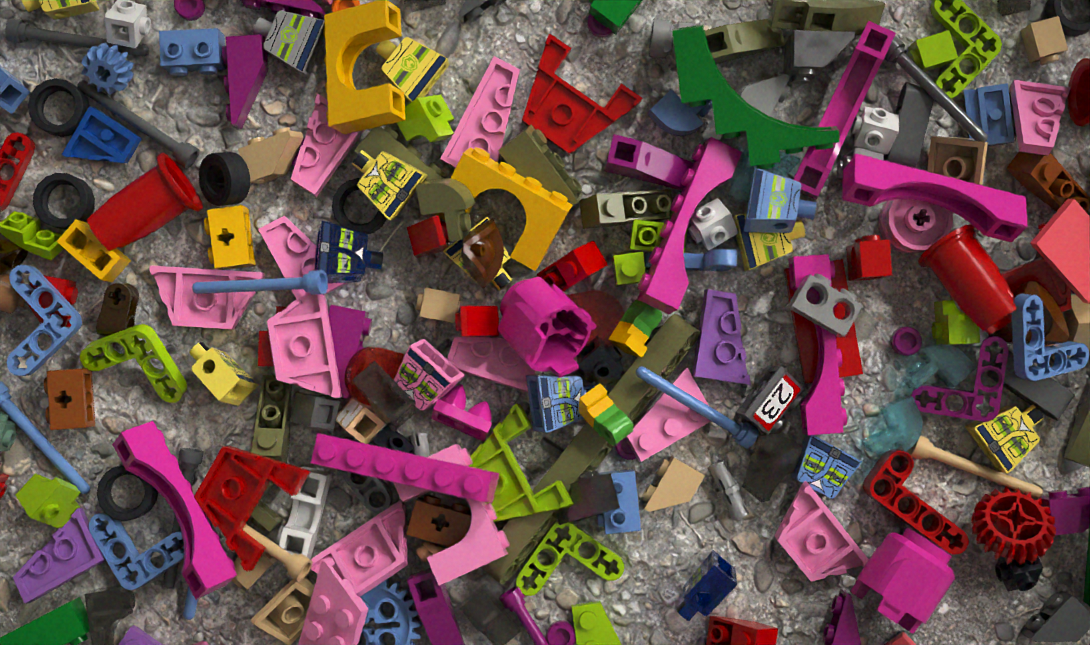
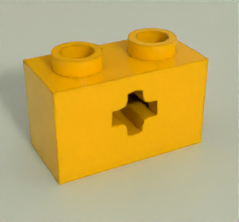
M239 205L207 210L208 218L204 219L206 234L211 237L212 247H208V257L210 263L214 264V268L228 270L256 266L249 209ZM228 233L234 235V239L229 240V244L224 242V238H227L229 235Z
M75 219L56 241L102 281L113 282L131 262L118 248L108 251L95 237L89 224L81 220Z

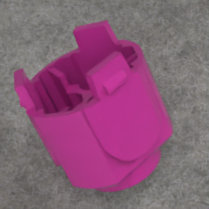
M541 277L522 280L505 293L500 304L502 319L498 326V331L529 367L540 372L551 370L559 378L579 369L578 363L574 358L586 345L591 329L594 330L597 325L591 320V316L583 308L580 309L555 284L550 286Z
M906 528L902 536L896 532L890 533L882 544L876 548L858 575L856 583L850 592L863 599L870 588L883 596L876 610L914 634L921 623H927L955 580L953 569L947 566L952 556L909 528Z

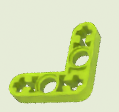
M933 0L930 5L933 17L966 48L934 80L942 89V83L945 84L953 77L957 78L958 80L949 88L950 91L946 92L953 99L999 54L1002 42L999 36L962 0ZM948 1L950 3L948 9L944 12L941 11L942 3ZM959 11L961 14L952 22L950 18ZM961 19L971 21L973 25L971 33L965 34L961 32L958 26ZM980 31L982 34L972 42L970 39ZM989 41L992 44L989 48L990 50L984 52L981 49L984 45L983 43ZM966 59L972 62L974 67L972 74L961 72L959 68L961 60Z
M139 324L89 343L80 353L82 365L91 371H100L135 358L157 394L166 402H178L187 391L186 380L156 332L148 325ZM112 342L122 345L125 353L115 351ZM102 351L104 353V355L101 358L93 357L95 355L100 354ZM151 359H158L163 364V369L155 368L151 363Z
M560 519L555 521L518 573L516 586L526 596L537 594L565 553H568L608 581L617 580L623 575L624 563L618 554L566 519ZM564 526H568L570 537L568 539L563 537L560 540L558 546L563 547L560 552L554 545L546 543L548 538L552 542L555 541L558 533L555 531L557 527L562 529ZM583 542H591L595 546V553L592 557L584 558L579 554L578 548ZM549 549L554 553L555 559L550 565H543L538 561L537 556L541 550ZM601 550L606 552L602 555L603 559L608 562H612L613 559L617 561L616 567L618 571L616 573L614 571H610L609 574L605 573L606 566L598 561L597 566L592 564L598 559ZM531 563H534L539 570L546 573L542 576L538 572L534 580L537 585L535 587L530 585L528 588H525L522 577L531 576L534 568L529 566Z

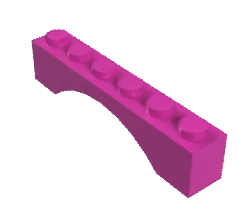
M868 21L818 126H837L840 142L833 143V148L816 150L815 146L808 147L793 179L801 183L800 193L813 199L818 198L896 32Z
M710 137L703 144L699 143L696 146L691 159L695 160L691 169H687L681 181L684 188L681 195H676L670 207V210L673 211L670 221L666 220L660 231L659 236L663 237L659 247L656 246L649 257L648 262L652 264L648 274L644 273L639 281L637 289L641 291L637 298L638 300L667 314H671L679 309L689 284L683 253L685 233L689 219L698 203L709 191L723 185L732 178L742 154L741 151L713 137Z
M857 153L854 154L843 170L842 200L868 207L896 199H913L929 202L961 216L984 236L1013 242L1028 226L1025 196Z
M829 254L796 256L788 259L790 288L794 292H796L804 276H814L817 273L830 281L831 278L835 277V265L833 261H830ZM809 288L806 298L811 304H816L819 301V293L816 289ZM814 323L818 339V364L812 385L800 404L802 434L844 433L843 426L847 425L846 409L841 407V396L845 394L843 379H839L838 367L842 366V353L840 349H837V336Z
M153 421L121 432L112 445L127 471L139 476L152 485L165 498L175 513L184 541L182 575L194 598L197 600L226 586L237 576L234 563L226 555L221 546L219 535L212 530L207 520V515L194 498L192 486L188 480H185L179 469L178 460L170 453L165 444L163 433L157 429Z
M317 433L310 462L485 503H493L499 473L319 433Z

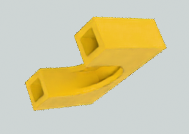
M377 0L325 14L323 35L326 47L324 62L327 75L325 90L328 102V110L326 112L328 126L343 134H349L405 121V98L403 91L390 83L356 90L352 78L354 64L364 49L378 42L402 37L400 9L388 0Z
M470 147L462 154L450 179L464 184L472 193L475 202L481 192L495 188L506 190L520 200L526 213V225L510 257L536 271L573 205L567 202L568 198L556 191H552V193L542 188V184L532 177L524 178L515 173L516 169L505 162H500L499 164L490 159V154L483 149L477 147L473 149ZM473 206L465 209V213L469 214ZM444 212L433 213L436 216L439 215L441 219L445 220Z

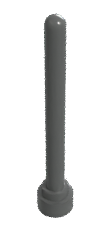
M14 18L8 19L5 28L7 41L15 43L34 39L85 48L98 47L101 43H107V39L33 28L25 23L24 20ZM107 43L110 48H111L113 45H116V44ZM138 44L136 48L118 45V52H128L130 55L144 57L149 54V48L142 44Z
M894 36L884 59L887 62L898 63L975 141L986 142L987 134L906 55L905 44L897 36Z
M82 80L78 83V88L84 94L171 151L175 161L184 168L188 169L198 158L200 151L192 144L178 143L104 92H98L97 88L92 84L87 85V81Z
M180 448L178 461H181L182 475L192 486L194 471L198 469L199 464H202L204 451ZM174 516L171 534L181 531L176 516ZM179 540L178 545L169 549L171 553L181 549L182 540ZM178 564L167 570L164 574L163 585L167 589L173 588L175 585Z

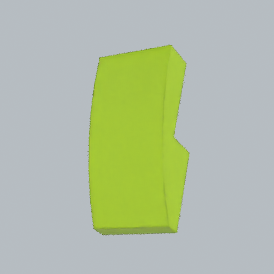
M13 211L0 222V233L4 237L42 258L52 260L64 249L56 242L62 234L42 229L39 218Z
M633 219L629 248L653 251L656 246L659 247L663 238L659 234L664 223ZM688 226L685 233L683 253H685Z

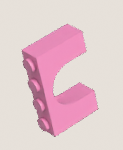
M454 444L428 457L465 466L473 464L466 447L461 449L458 444ZM393 482L402 502H408L431 491ZM466 498L472 513V521L468 533L457 544L427 557L439 586L508 554L506 548L510 547L504 531H498L493 520L497 519V515L491 503L486 504L485 502Z

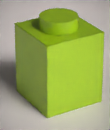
M949 30L914 41L908 47L909 51L907 52V56L923 72L948 65L958 58Z
M643 251L613 255L612 265L615 287L639 284L641 277L646 273Z

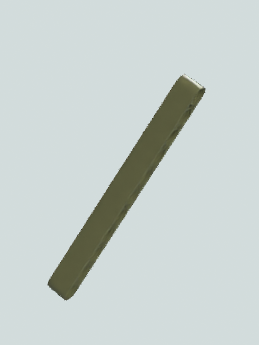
M673 314L666 320L646 346L648 349L642 358L637 357L607 395L629 417L632 423L658 391L657 388L637 377V368L645 367L667 380L699 337L700 331L677 314ZM586 422L534 488L533 493L536 494L557 480H560L564 484L570 498L573 499L615 445L609 444ZM565 508L510 519L502 529L510 547L506 548L508 554L481 566V568L499 584L506 583Z

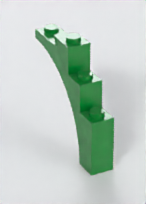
M703 24L672 30L681 103H688L689 107L706 105V100L712 99L716 135L723 134V138H734L741 136V131H746L750 166H757V169L761 170L775 167L774 163L780 162L779 150H785L786 154L803 152V147L815 146L816 150L833 148V143L840 142L837 126L809 127L790 124L768 116L747 103L731 88L717 68L708 47Z

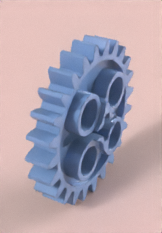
M388 578L360 597L368 607L364 624L372 620L375 623H400V627L382 626L376 630L372 626L363 627L361 634L366 638V645H385L383 641L385 632L393 634L395 645H416L412 642V639L421 638L422 635L416 632L415 628L423 625V623L415 620L414 616L418 615L417 609L412 610L411 606L414 604V600L406 599L409 589L401 592L398 591L400 582L397 581L390 587ZM385 602L393 604L395 608L393 617H388L384 614L383 605Z

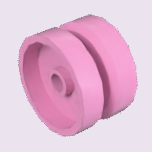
M913 199L886 201L879 214L878 228L883 240L890 239V247L901 253L916 254L926 251L931 245L950 233L953 226V212L929 202Z

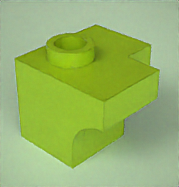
M441 94L415 99L405 107L406 120L397 122L406 141L426 137L432 143L446 140L454 134L449 123L455 119Z
M953 300L934 302L935 322L932 323V337L936 339V345L980 343V328L956 307Z
M35 473L15 496L30 518L55 528H62L72 518L71 515L75 510L80 508L75 499L81 492L76 485L55 477L53 480H50Z

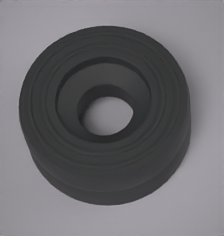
M217 152L207 155L202 160L199 168V184L206 200L216 206L238 204L247 197L250 189V173L246 162L239 154L234 152Z

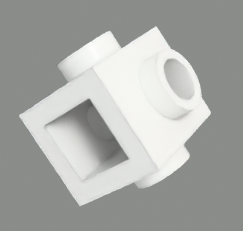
M117 0L112 8L106 11L104 18L107 43L136 48L144 35H148L151 27V20L147 17L146 5L138 4L131 0Z
M865 106L861 116L855 117L851 127V133L855 134L854 146L888 155L899 132V115L889 113L882 108Z
M718 198L695 210L689 219L692 226L688 228L690 235L697 244L701 242L708 251L738 234L731 212Z

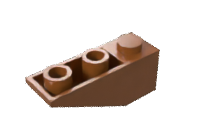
M1019 151L1006 169L1023 187L1055 211H1058L1067 199H1075L1086 213L1090 210V197L1051 153L1049 155Z

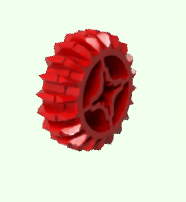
M1006 486L1002 493L994 489L990 495L985 494L981 501L975 505V513L971 517L973 524L972 534L977 535V544H985L984 553L990 551L995 553V560L1002 556L1006 558L1007 565L1012 562V559H1016L1019 565L1023 564L1026 559L1033 563L1037 556L1042 558L1054 542L1053 538L1056 534V527H1054L1055 517L1049 516L1050 507H1041L1042 498L1034 500L1032 499L1031 492L1024 495L1021 494L1019 488L1011 492Z

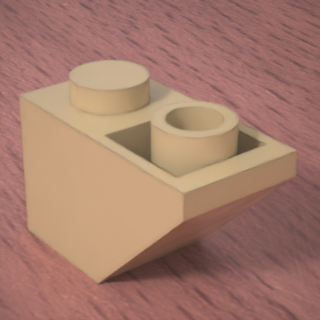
M289 127L280 128L273 131V136L266 139L264 137L253 138L247 141V146L239 148V155L244 159L249 169L250 183L263 184L287 175L303 141L302 132L291 131Z
M673 456L669 460L664 459L656 471L659 478L655 485L649 484L642 495L641 500L645 501L642 506L645 510L651 512L689 502L705 475Z

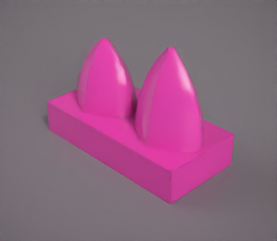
M462 384L455 386L441 400H437L431 419L484 442L492 425L491 410L488 402H480L467 412L464 410L466 405L464 387Z

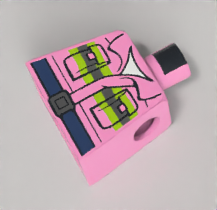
M422 339L409 346L393 381L394 387L403 394L398 401V406L407 413L413 412L415 407L424 411L446 395L463 379L465 374L429 342Z

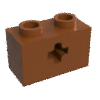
M87 368L47 371V377L44 379V391L48 395L49 407L46 408L45 416L47 423L50 424V430L95 427L92 371ZM71 396L72 402H65V397Z
M427 494L424 495V498L418 497L415 501L406 535L451 547L460 542L470 529L472 513L469 512L470 507L459 503H453L452 507L441 504L442 499ZM440 514H444L445 520L450 522L445 524L443 528L438 527V521L433 520L438 518Z

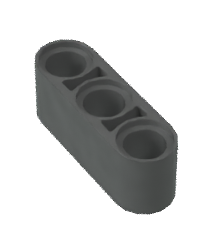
M905 82L901 89L895 114L899 115V132L889 154H884V161L915 168L918 163L934 99L919 85Z
M1008 350L1003 387L1029 405L1037 407L1046 416L1059 420L1075 395L1051 377L1037 381L1019 378L1014 370L1013 352ZM994 360L992 365L1001 368L1002 362L995 363ZM988 370L986 375L998 383V374L995 371Z
M337 469L370 512L381 513L392 504L393 493L383 479L368 476L366 482L360 483L355 480L354 473ZM373 491L384 493L386 497L384 505L378 506L372 502L371 495Z

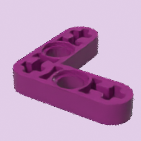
M989 336L982 341L973 391L922 384L915 387L912 391L911 403L913 407L918 411L982 422L993 420L998 415L1008 358V345L1006 341L999 336ZM993 341H997L998 346L1003 348V352L997 353L995 363L1002 362L1001 368L994 365L982 366L983 360L990 361V352L986 351L985 348L986 346H991ZM987 370L995 371L999 376L998 383L992 387H987L981 382V375ZM978 389L985 392H997L996 397L992 395L989 397V405L994 407L993 411H988L987 415H981V410L976 408L977 404H982L984 394H978ZM922 390L928 391V396L938 398L937 392H943L944 394L941 398L942 409L935 408L937 402L927 401L926 406L920 405V400L916 399L915 396L921 395ZM950 395H958L963 399L964 404L960 410L952 411L947 408L945 401Z

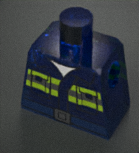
M322 221L317 234L314 271H325L328 283L360 282L365 274V268L381 270L383 252L367 250V234Z
M712 550L683 586L684 601L677 607V612L687 621H690L698 611L707 617L736 587V568Z

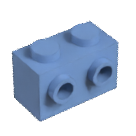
M218 28L159 31L160 66L167 72H170V75L186 76L188 71H199L200 74L213 75L217 74V70H226V64L222 57L225 35Z
M628 469L599 472V480H594L595 498L601 497L602 509H597L598 527H604L605 534L641 531L635 471Z

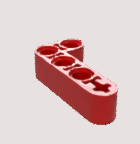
M897 449L885 451L863 482L864 492L942 550L956 555L963 553L968 547L969 539L967 534L902 486L914 468V461L909 453ZM899 455L902 459V466L899 470L894 471L891 461L895 456ZM882 479L885 482V489L881 494H876L874 484ZM907 497L909 506L905 511L900 512L898 502L901 498ZM930 514L932 524L929 528L924 529L922 527V520L926 515ZM943 531L952 535V538L955 540L954 543L950 544V541L940 535V533Z

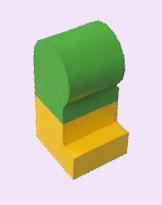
M636 299L629 306L608 340L625 354L642 358L648 349L645 343L652 330L660 323L662 312Z
M600 383L579 398L578 413L609 444L616 445L634 431L629 417L607 396V390Z

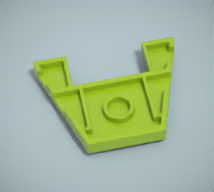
M518 403L513 405L509 410L510 413L502 422L496 425L493 433L485 443L480 444L470 456L473 464L469 465V467L499 473L494 500L491 503L497 515V519L493 520L494 523L574 505L564 484L560 480H557L536 494L533 493L508 445V442L531 429L532 425L522 406Z

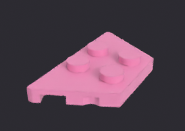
M166 266L149 267L150 273L154 275L159 287L160 297L168 309L167 313L172 325L234 330L256 291L196 294L192 290L194 283L264 279L265 276L263 272Z
M307 292L290 303L283 311L278 312L267 320L276 380L339 398L342 397L326 296L325 294L311 295Z
M804 481L774 535L777 541L811 582L824 579L828 575L837 576L847 573L846 569L859 566L864 568L869 559L808 482Z
M399 500L311 559L313 564L310 570L318 574L321 561L328 557L332 558L336 563L333 566L336 573L342 580L347 578L353 586L355 594L361 597L408 565L406 506Z
M330 557L321 561L298 645H358L368 607L355 594L353 586L348 579L342 580L333 568L336 563Z

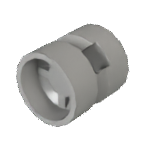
M653 19L649 57L665 59L668 55H671L673 60H676L672 30L695 26V23L678 21L676 25H672L670 20Z

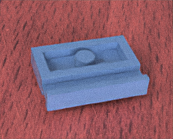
M1008 83L964 90L966 114L987 134V146L1014 143Z

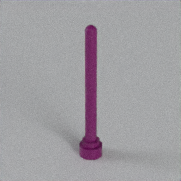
M515 586L499 597L505 609L509 608L511 612H515L534 644L549 645L524 606L526 603L523 599L525 595L521 592L520 588Z

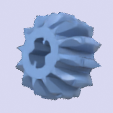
M106 42L101 43L98 47L92 46L81 62L84 66L81 74L90 78L87 85L95 84L97 85L98 92L105 89L109 95L117 90H124L134 75L131 71L134 63L125 59L128 52H123L122 54L118 52V44L113 45L111 48Z

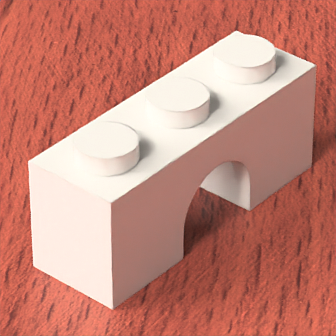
M304 466L301 468L307 469L310 473L298 494L291 496L293 505L288 522L283 527L279 546L290 554H303L311 559L332 473Z

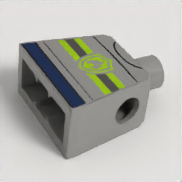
M278 11L273 23L259 17L254 25L253 33L255 35L261 34L266 39L263 49L267 54L303 77L308 78L325 39L323 35L325 21L286 11Z

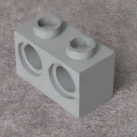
M815 273L814 276H804L787 308L835 336L845 337L863 306L856 301L857 296L846 289L841 288L838 291L829 286L831 281L820 274ZM809 288H814L819 293V301L816 304H811L806 298ZM836 303L842 304L845 308V316L841 320L833 315V307Z

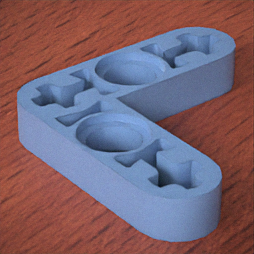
M713 249L705 254L684 253L685 270L729 271L737 266V251ZM652 252L644 253L645 268H650L652 265L648 262Z
M18 265L10 272V284L44 320L7 358V368L12 374L28 376L36 372L78 332L82 325V318L79 312L38 269L28 265ZM30 273L29 281L33 285L40 287L33 289L29 284H21L20 282L23 280L21 274ZM48 291L53 296V303L50 307L43 308L39 304V296L43 292ZM58 310L63 316H71L72 318L69 320L71 327H62L63 319L58 314H52L51 316L50 314ZM46 333L51 337L52 344L49 349L44 351L39 348L37 341L40 335ZM32 352L39 355V358L31 356L26 360L27 368H18L20 364L19 357H28Z
M1019 294L1015 297L1013 302L1017 310L1012 313L1014 370L1019 378L1037 381L1079 370L1087 364L1089 350L1083 343L1067 341L1045 347L1043 303L1040 297L1031 294ZM1030 330L1032 333L1031 341L1029 344H1026L1025 337ZM1054 354L1055 362L1054 365L1050 368L1049 359L1051 355ZM1067 355H1074L1071 359H1067ZM1033 362L1037 363V366L1031 365L1033 364Z
M105 512L95 514L90 519L89 531L120 585L127 590H134L146 585L184 560V546L183 549L173 553L169 550L178 545L179 540L183 539L181 531L169 535L142 554H139L120 520L113 519L105 514ZM107 520L109 525L106 526V530L102 531L100 526L103 524V521ZM114 534L117 535L116 538L110 539V540L107 542L106 539L112 537L111 535H114ZM117 542L125 547V555L122 559L117 558L113 553V547ZM154 552L160 553L164 558L161 568L154 567L151 562ZM131 559L132 563L127 564L125 567L121 566L122 563ZM132 571H137L138 576L135 578L136 580L131 581L129 576H131Z

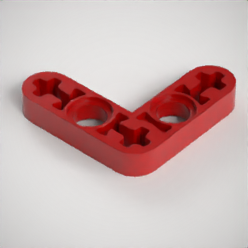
M15 132L8 135L0 149V170L5 165H11L14 170V174L9 180L4 181L0 176V212L5 210L10 204L35 151L34 141L23 133ZM16 142H22V144L25 146V149L23 151H17V148L14 147V144ZM8 155L20 160L19 163L7 159Z

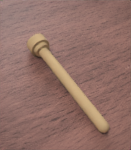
M915 434L909 443L907 453L918 460L930 457L1005 487L1007 486L1013 490L1019 488L1021 493L1028 494L1031 492L1034 498H1040L1043 495L1042 488L936 448L933 446V443L929 442L928 438L919 434Z
M247 524L244 526L243 530L266 547V553L285 565L288 575L297 581L305 578L313 564L311 559L303 554H290Z

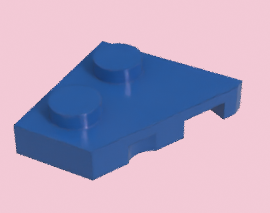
M88 107L62 155L65 157L128 163L142 138L95 107Z

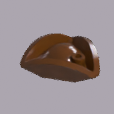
M493 218L470 232L463 238L461 259L470 276L484 289L496 277L504 257L502 236Z
M1027 282L1020 286L1013 293L1014 297L1019 294L1037 295L1042 300L1045 345L1065 343L1069 338L1068 327L1059 306L1050 293L1037 282ZM1011 322L999 331L994 332V336H999L1007 344L1013 345ZM1030 330L1025 337L1026 344H1029L1031 341L1032 333Z

